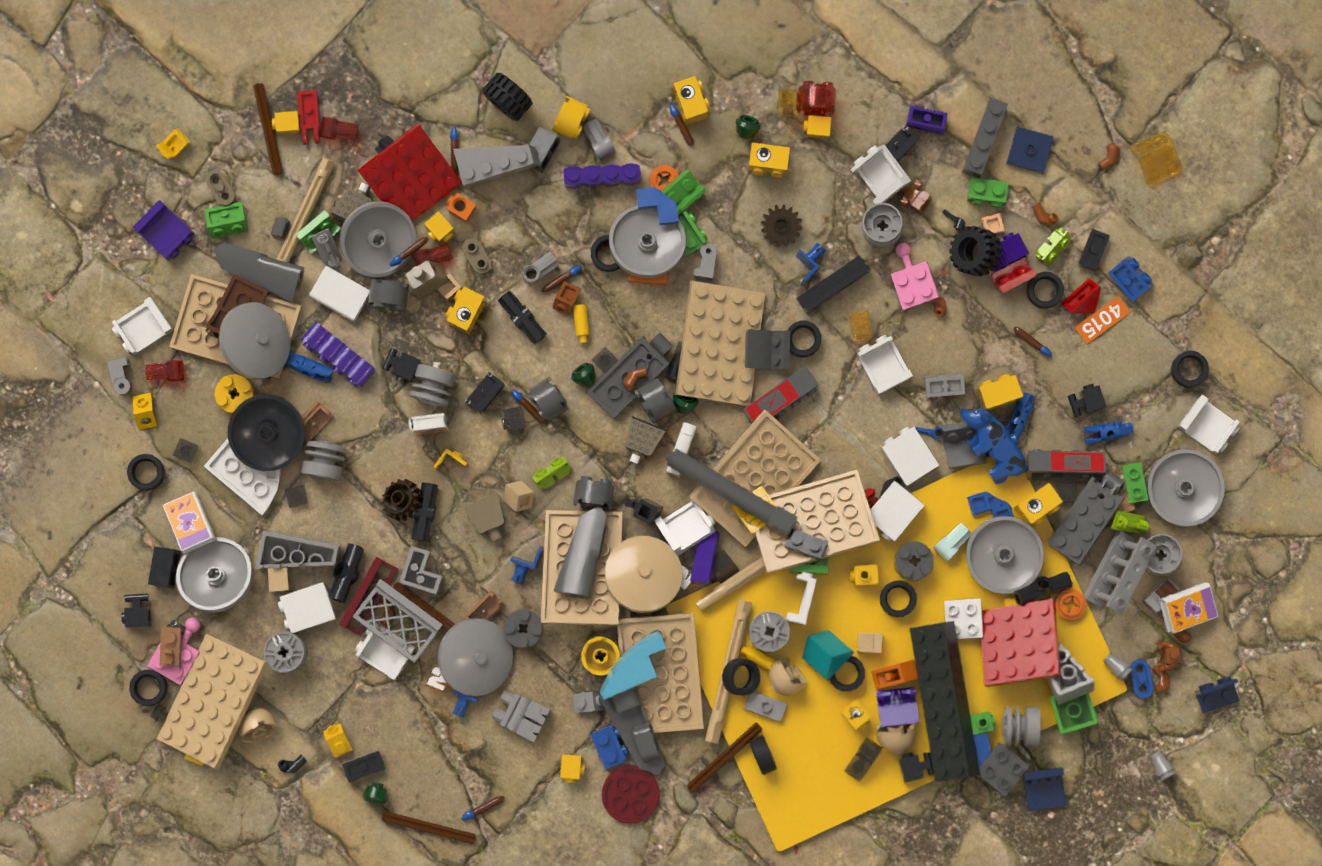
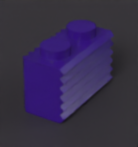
M912 105L909 108L906 126L943 134L948 114L947 112L943 113L942 111L940 113V111L936 112V110L932 111V109L929 110L924 107L921 109V107H914Z
M1012 232L1003 237L1004 241L999 243V245H1002V250H1000L1002 257H999L998 261L1000 263L995 265L996 269L993 272L1029 254L1019 233L1014 235Z

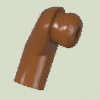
M1041 203L1032 206L1040 223L1051 226L1055 225L1058 221V215L1056 213L1044 212Z
M1156 665L1152 669L1159 677V684L1155 688L1158 693H1164L1170 687V676L1166 671H1158L1159 667Z

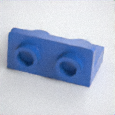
M1128 256L1110 270L1108 274L1133 302L1152 287L1153 284L1151 277L1146 272L1143 273L1139 268L1140 264L1138 261Z
M610 725L590 734L605 769L627 761L626 756L629 754L625 745L621 746L618 741L621 736L616 727L613 728Z

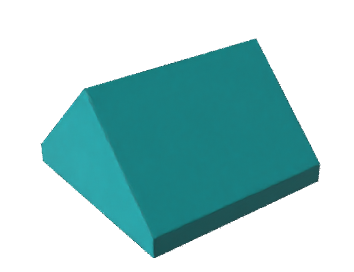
M826 630L808 636L802 658L828 681L854 652L831 631Z

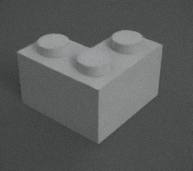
M411 546L399 583L438 595L443 576L425 571L431 552Z

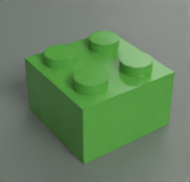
M1089 693L1058 705L1054 696L1050 697L1061 736L1099 725Z

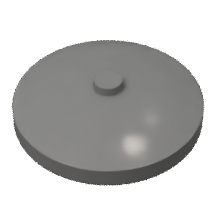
M383 201L366 203L355 209L345 220L340 232V248L345 260L355 271L369 277H384L399 271L407 264L412 255L396 266H390V262L395 256L401 254L416 242L415 227L409 216L400 207Z
M638 205L633 206L616 218L610 230L609 248L611 255L621 269L633 276L655 278L665 275L678 265L685 251L686 236L681 222L678 219V224L659 225L657 207L638 209Z
M256 302L244 303L230 310L222 321L219 332L220 348L226 362L235 372L249 379H264L276 374L285 365L290 351L289 333L282 318L272 308Z
M1182 449L1166 454L1155 463L1147 479V494L1153 510L1163 520L1176 526L1188 527L1207 521L1217 512L1224 498L1225 485L1219 467L1210 457L1195 450Z
M999 516L986 520L973 531L967 543L966 562L971 575L981 586L992 592L1008 594L1029 586L1036 579L1043 565L1044 552L1038 534L1029 524L1015 517Z
M215 537V541L184 554L178 564L176 572L178 590L185 601L197 610L209 613L228 610L238 604L251 587L253 566L250 557L238 543L227 538Z
M480 618L466 619L451 627L443 637L438 651V666L445 682L455 691L469 696H481L496 690L506 680L513 661L512 646L507 640L504 630L497 624Z

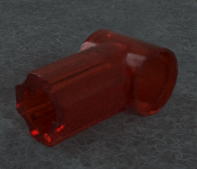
M322 117L319 136L326 139L339 138L356 141L359 124Z
M448 243L431 249H423L412 254L416 266L428 260L440 264L453 259Z
M171 360L166 361V363L146 364V380L183 381V361Z

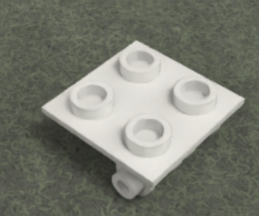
M981 598L944 601L945 621H954L957 639L983 637Z

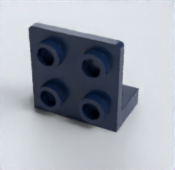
M1230 676L1218 679V684L1215 685L1207 683L1198 686L1199 690L1195 691L1202 713L1239 702L1240 700L1234 686L1235 683H1238V680L1232 679Z
M1063 767L1030 771L1022 775L1028 811L1066 806L1062 775H1064Z

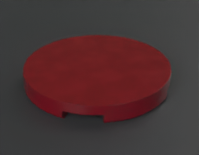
M623 766L614 770L606 778L602 787V802L609 815L617 821L627 824L639 823L647 819L655 811L659 802V787L650 772L639 769L638 766Z

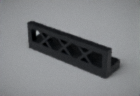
M859 255L796 299L806 314H809L870 272L871 268L868 264L864 263Z

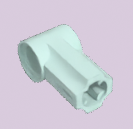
M959 523L933 549L947 562L959 550L958 548L970 538L972 533L966 526Z

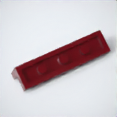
M376 557L339 625L361 636L365 627L362 625L359 630L351 627L350 623L353 615L359 609L362 601L366 600L364 597L367 592L368 594L371 593L369 589L371 585L378 583L380 579L386 580V583L389 585L398 568ZM382 565L392 569L389 577L383 579L380 578L379 574ZM379 594L374 595L373 598H375V597H377V598H376V600H375L374 603H373V599H372V604H373V606H376V605L379 604V602H380V600H381V598H382L381 595H379ZM371 609L364 613L361 612L359 615L364 621L370 620L372 617Z

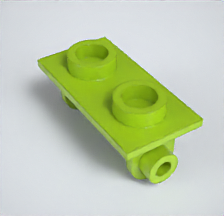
M1062 228L1056 229L1047 239L1052 243L1051 246L1044 242L1036 251L1035 257L1040 261L1042 260L1046 267L1050 263L1055 262L1062 249L1067 248L1072 238L1067 230L1065 232Z
M564 456L558 457L548 467L536 471L532 478L540 490H546L556 483L553 478L554 475L560 480L570 473L572 467Z
M1117 510L1111 529L1140 534V532L1145 533L1149 531L1150 524L1144 521V515Z

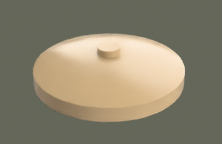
M636 536L621 542L611 552L605 566V582L610 595L622 607L639 613L654 612L667 606L677 595L682 582V566L677 554L662 540L650 536Z

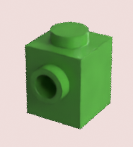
M990 711L970 715L973 735L994 730L993 726H996L994 714L990 715Z

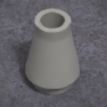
M1111 653L1103 661L1114 676L1121 681L1132 671L1128 663Z
M1161 751L1150 756L1157 777H1160L1161 781L1175 775V768L1163 756Z

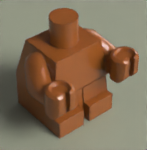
M916 179V182L909 188L904 186L900 190L904 194L900 203L904 207L910 206L914 211L922 215L932 202V197L929 193L922 190L923 182Z
M1168 641L1156 642V648L1160 650V656H1162L1160 658L1161 664H1158V671H1169L1177 665H1182L1180 645L1176 646Z

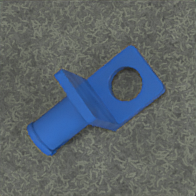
M816 243L807 254L802 250H799L796 254V257L811 270L801 282V286L817 271L819 266L815 262L826 252L823 246L817 252L821 246L819 243Z
M543 546L539 547L534 563L515 556L511 557L510 561L517 564L511 579L513 582H516L520 575L518 584L524 583L527 570L536 568Z
M454 690L453 693L457 694L459 698L452 713L458 715L461 708L459 716L464 718L469 702H478L479 699Z

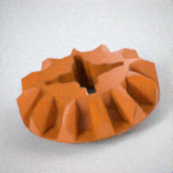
M668 165L656 167L649 177L651 188L656 187L662 191L668 185L662 184L658 186L661 182L660 176L665 178L671 175L668 179L670 184L679 176L677 171Z
M1064 590L1055 601L1056 610L1064 619H1078L1086 610L1085 597L1077 590ZM1073 596V603L1079 607H1072L1068 613V606L1063 604V602H1069Z

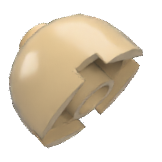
M780 657L770 669V686L776 693L780 692L787 696L795 695L807 686L805 685L806 679L796 665L792 667L788 664L790 662L788 658Z
M250 707L246 710L238 730L243 742L253 743L255 738L260 737L261 741L270 737L276 732V727L278 726L274 716L268 710Z
M879 724L876 728L878 742L884 749L892 751L893 754L903 753L915 740V724L882 728Z

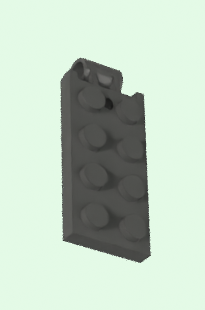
M658 333L650 343L643 336L587 393L615 419L637 397L634 390L655 379L670 364L663 356L672 349L673 345L661 333ZM647 355H651L652 358L650 360L647 359ZM646 367L648 376L637 379L635 389L627 391L623 382L628 372Z
M1111 472L1106 473L1101 483L1092 477L1047 544L1081 565L1125 498L1117 494L1124 487L1125 481ZM1102 494L1105 495L1104 499H1100Z

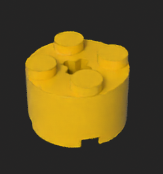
M566 96L551 131L571 140L573 138L577 139L582 129V126L579 124L581 121H585L590 111L587 108L588 105Z
M236 374L224 376L215 388L216 403L230 414H233L243 401L256 396L253 385L243 376ZM237 390V392L239 393V397L235 396V398L233 399L231 393Z
M606 637L590 639L584 645L581 653V660L586 670L597 676L608 675L615 663L620 659L617 645ZM598 651L606 653L603 662L595 659Z

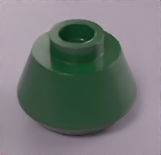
M741 115L736 119V131L743 139L754 137L761 128L760 122L752 116Z
M584 363L578 366L571 374V380L581 387H590L595 383L596 373L593 364Z
M674 393L673 404L678 413L688 414L697 407L698 399L679 396Z
M372 782V785L367 786L362 797L368 802L385 804L388 801L387 789L383 788L384 784Z

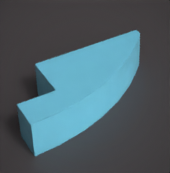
M659 631L638 641L615 663L600 690L603 700L657 677L649 655L666 648Z

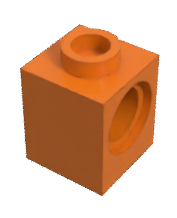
M458 193L455 196L451 195L446 203L448 206L447 211L468 223L477 208L475 203ZM457 203H464L466 205L465 209L457 211L455 209Z

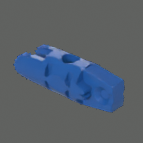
M289 353L285 363L288 367L325 383H329L332 380L333 369L308 357Z
M1024 392L1021 400L1017 402L1005 428L1009 435L1014 430L1013 434L1018 441L1034 407L1032 405L1035 397Z
M1122 421L1083 428L1085 433L1098 432L1097 436L1087 437L1085 444L1124 438L1126 434L1134 433L1132 423L1122 424Z

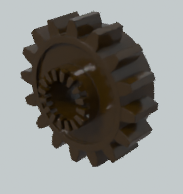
M783 204L782 209L775 205L774 211L769 208V215H763L766 221H761V225L765 226V228L761 229V233H766L764 239L770 238L771 245L776 242L778 247H780L781 243L788 246L789 241L795 242L794 236H800L797 230H802V226L798 225L802 222V219L796 218L799 214L798 212L792 213L793 207L787 210L785 204ZM782 221L786 223L787 227L784 230H779L776 224Z
M398 479L397 482H391V485L386 487V491L382 495L383 502L381 504L384 505L383 511L388 513V517L397 521H407V516L413 518L412 513L419 512L417 506H422L419 499H422L423 496L418 494L421 489L416 487V483L404 479V481Z

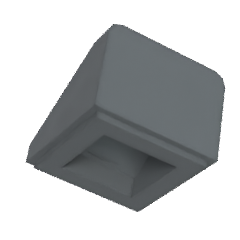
M276 217L271 235L281 239L285 238L290 223L289 220L285 217Z

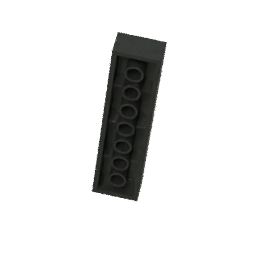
M954 621L910 628L935 782L980 775Z

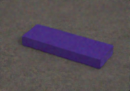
M719 531L714 532L697 544L690 578L692 584H710L720 538Z

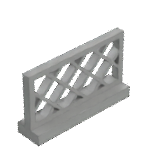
M381 579L352 617L413 663L417 661L436 634L442 629L440 622ZM376 593L383 597V605L373 606L372 598ZM385 607L386 618L375 619L373 609ZM387 607H397L400 616L388 617ZM371 609L372 620L364 621L359 617L363 610ZM412 618L415 627L404 629L402 619ZM400 619L401 629L390 631L389 620ZM387 621L388 631L379 632L376 630L375 622ZM426 629L432 634L428 639L419 640L418 630ZM415 630L417 641L406 642L404 632ZM402 632L403 643L395 644L392 642L391 634ZM406 645H418V652L414 657L407 653Z

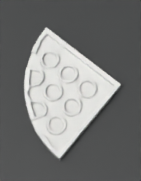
M228 438L204 465L206 469L262 516L269 509L278 490L281 469L259 471L246 466L234 455Z

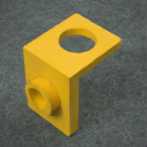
M151 393L133 396V415L138 430L157 427L153 413ZM142 418H150L151 422L144 424L140 420Z
M446 448L433 468L437 470L447 455L466 468L469 464L462 460L464 456L458 451L454 450L452 453Z

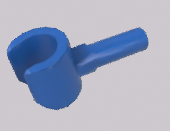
M916 427L917 432L931 435L933 439L942 438L935 435L936 430L942 431L940 427L934 429Z

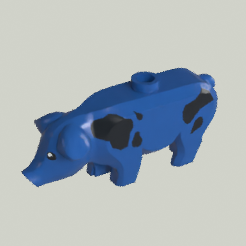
M964 408L961 409L960 417L970 427L976 429L975 435L972 439L967 440V443L977 456L987 452L996 462V466L988 471L995 484L1004 483L1008 476H1018L1027 472L1026 459L1017 447L1019 441L1013 433L1009 435L1005 427L986 409L978 408L970 411Z

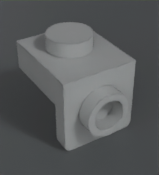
M600 691L573 694L575 713L604 710V706L600 701Z

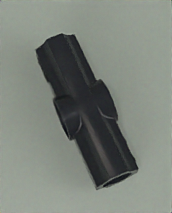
M510 290L501 296L498 300L499 304L510 315V319L520 330L522 329L534 345L547 335L536 322L533 314L525 305L519 302Z
M425 482L421 484L420 495L423 498L419 499V502L422 503V506H417L418 513L414 512L415 522L411 539L428 542L431 522L434 520L436 511L435 501L438 492V485Z
M348 543L342 561L334 569L335 580L328 596L330 599L345 603L351 585L359 577V570L357 568L364 552L362 547Z
M1067 572L1050 578L1045 576L1038 577L1034 584L1014 591L1015 601L1017 605L1024 606L1030 602L1049 600L1051 595L1072 587L1071 577Z

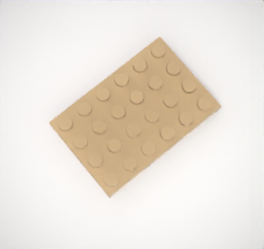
M191 274L169 345L170 348L228 364L222 354L219 338L217 339L205 332L206 328L203 327L204 322L207 323L214 314L228 284ZM267 296L263 304L272 308L282 318L287 327L291 344L302 306ZM283 367L280 371H278L276 374L270 377L280 379Z
M690 281L675 395L741 406L750 405L755 368H745L746 330L761 329L765 293Z
M764 410L713 470L750 492L762 486L767 494L771 495L798 487L821 460L768 411ZM700 484L690 494L689 497L744 547L756 536V533L752 534L732 508L733 504Z
M858 470L769 495L776 506H780L798 517L792 527L793 529L828 541L823 558L880 542ZM766 525L755 532L768 574L817 560L785 548L789 533L787 537H784Z
M546 510L541 624L619 626L620 604L613 599L607 589L605 566L611 552L622 542L623 512L604 511L607 514L606 531L600 560L597 561L590 599H581L566 596L565 593L554 592V587L580 516L588 511Z
M694 613L619 619L617 630L620 658L634 644L656 631H659L666 646L665 649L649 655L657 677L635 686L646 719L651 724L654 733L704 729Z
M206 634L198 650L200 652L184 679L157 739L219 770L268 663Z

